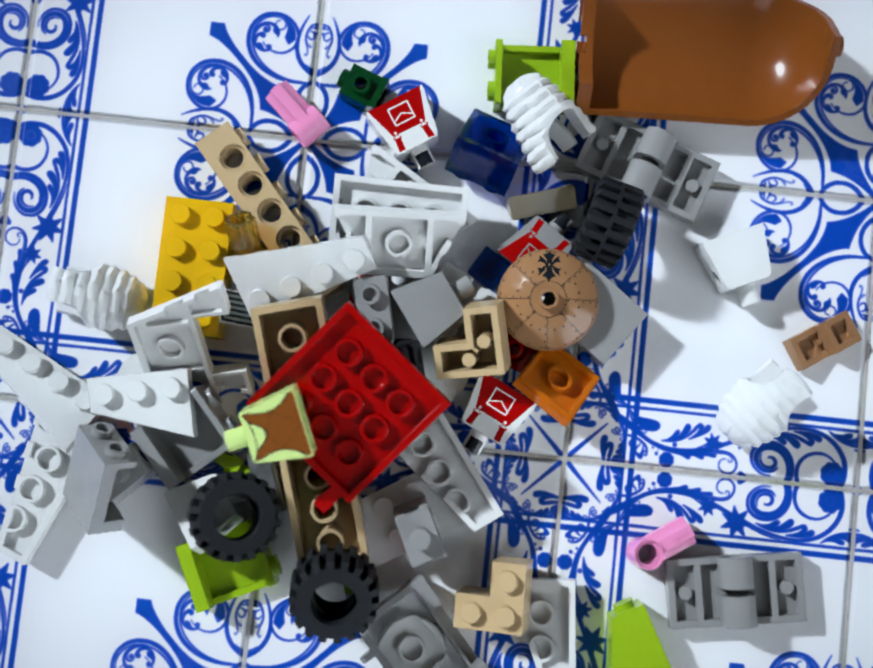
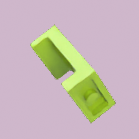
M496 39L495 48L488 51V69H494V80L488 81L487 101H493V112H503V97L507 87L527 73H540L543 77L550 78L553 84L558 85L559 91L565 93L567 99L574 101L576 40H562L560 47L503 45V39Z
M253 519L240 523L225 536L237 538L244 535L251 527ZM187 542L175 547L196 613L208 610L216 604L266 586L276 585L280 581L279 575L282 574V567L276 554L272 556L269 545H267L268 549L264 553L256 554V558L233 563L211 557L206 552L200 555L191 550Z

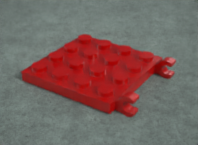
M349 300L246 402L247 405H250L291 384H298L317 446L314 456L302 459L329 484L316 497V501L313 503L323 514L340 497L350 503L451 405V401Z

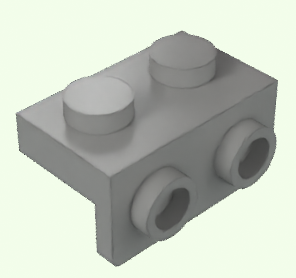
M361 275L353 278L351 292L356 308L393 343L395 341L388 277L386 275Z

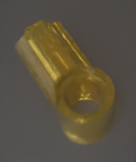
M239 211L226 217L224 223L232 255H244L268 250L261 243L256 217L252 216L250 211Z

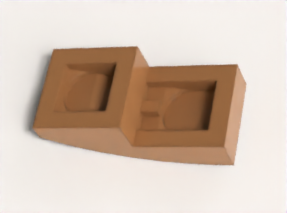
M847 310L792 336L782 343L798 372L809 368L830 355L843 351L862 340Z

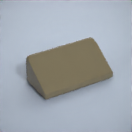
M574 185L509 197L506 201V208L513 221L577 207Z

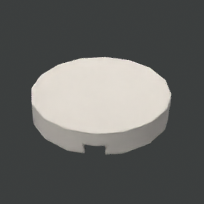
M415 613L400 615L390 621L383 630L378 645L379 650L392 668H441L446 652L444 636L438 625L428 617Z

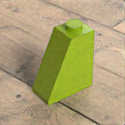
M625 598L616 602L613 605L614 609L607 612L606 668H671L644 604L638 599L632 600V598Z

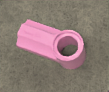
M287 80L275 85L265 98L270 106L287 123V128L306 149L331 128L328 121L313 105L309 106Z
M679 516L643 537H636L629 541L626 547L627 559L631 564L644 570L657 569L664 560L697 543L695 534L684 517ZM648 544L651 555L647 561L641 562L638 556L639 549L643 545Z

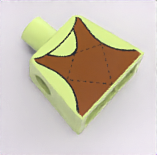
M297 383L291 384L244 407L239 413L242 426L224 431V440L229 452L249 447L254 463L308 458L314 456L317 449Z

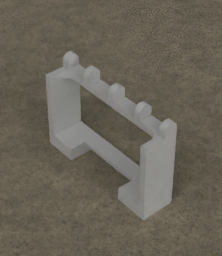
M416 574L379 603L375 619L413 591L468 668H488L486 663L477 657L459 630L453 627V622L440 605L442 602L421 574ZM358 631L370 648L360 657L362 663L365 664L376 657L383 668H392L367 631L363 634Z

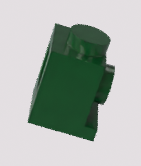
M355 63L350 71L348 69L342 71L337 82V87L340 88V99L364 112L382 105L390 91L388 78L380 77ZM358 81L367 84L364 89H357L355 87Z

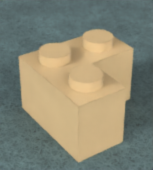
M497 299L468 303L462 308L466 336L441 338L433 345L437 380L504 375L511 367L504 300Z
M500 555L493 560L490 588L465 585L456 592L453 627L522 636L529 628L534 559Z

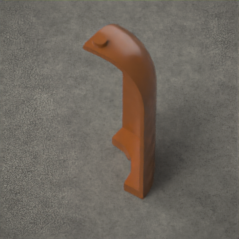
M580 0L578 21H581L580 36H583V42H576L575 67H578L579 82L575 81L574 104L580 107L584 114L741 126L773 124L800 112L819 95L831 75L836 57H840L843 52L844 37L839 32L834 21L825 12L802 0Z

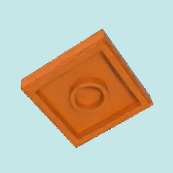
M564 348L554 351L537 350L512 385L566 427L594 389L600 377Z

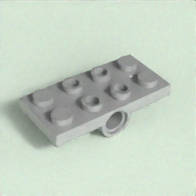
M597 115L594 122L596 131L587 137L572 169L597 181L606 175L644 190V203L692 224L721 163L677 143V138L665 129L655 126L645 128L624 117Z
M799 551L677 557L664 560L667 618L670 629L723 626L729 629H751L757 627L758 624L807 621L802 554Z

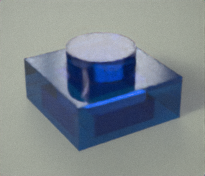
M486 246L466 274L473 277L475 281L486 289L494 292L511 263Z

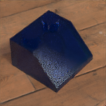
M475 108L455 140L445 170L452 172L460 179L469 180L482 186L488 192L497 193L505 197L525 153L521 151V145L516 142V134L511 131V124Z

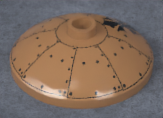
M536 250L518 258L504 273L497 291V299L504 300L508 333L521 344L541 351L560 350L578 342L592 327L599 308L598 287L590 270L578 258L560 250ZM547 292L552 293L555 297V302L549 306L542 302V295Z

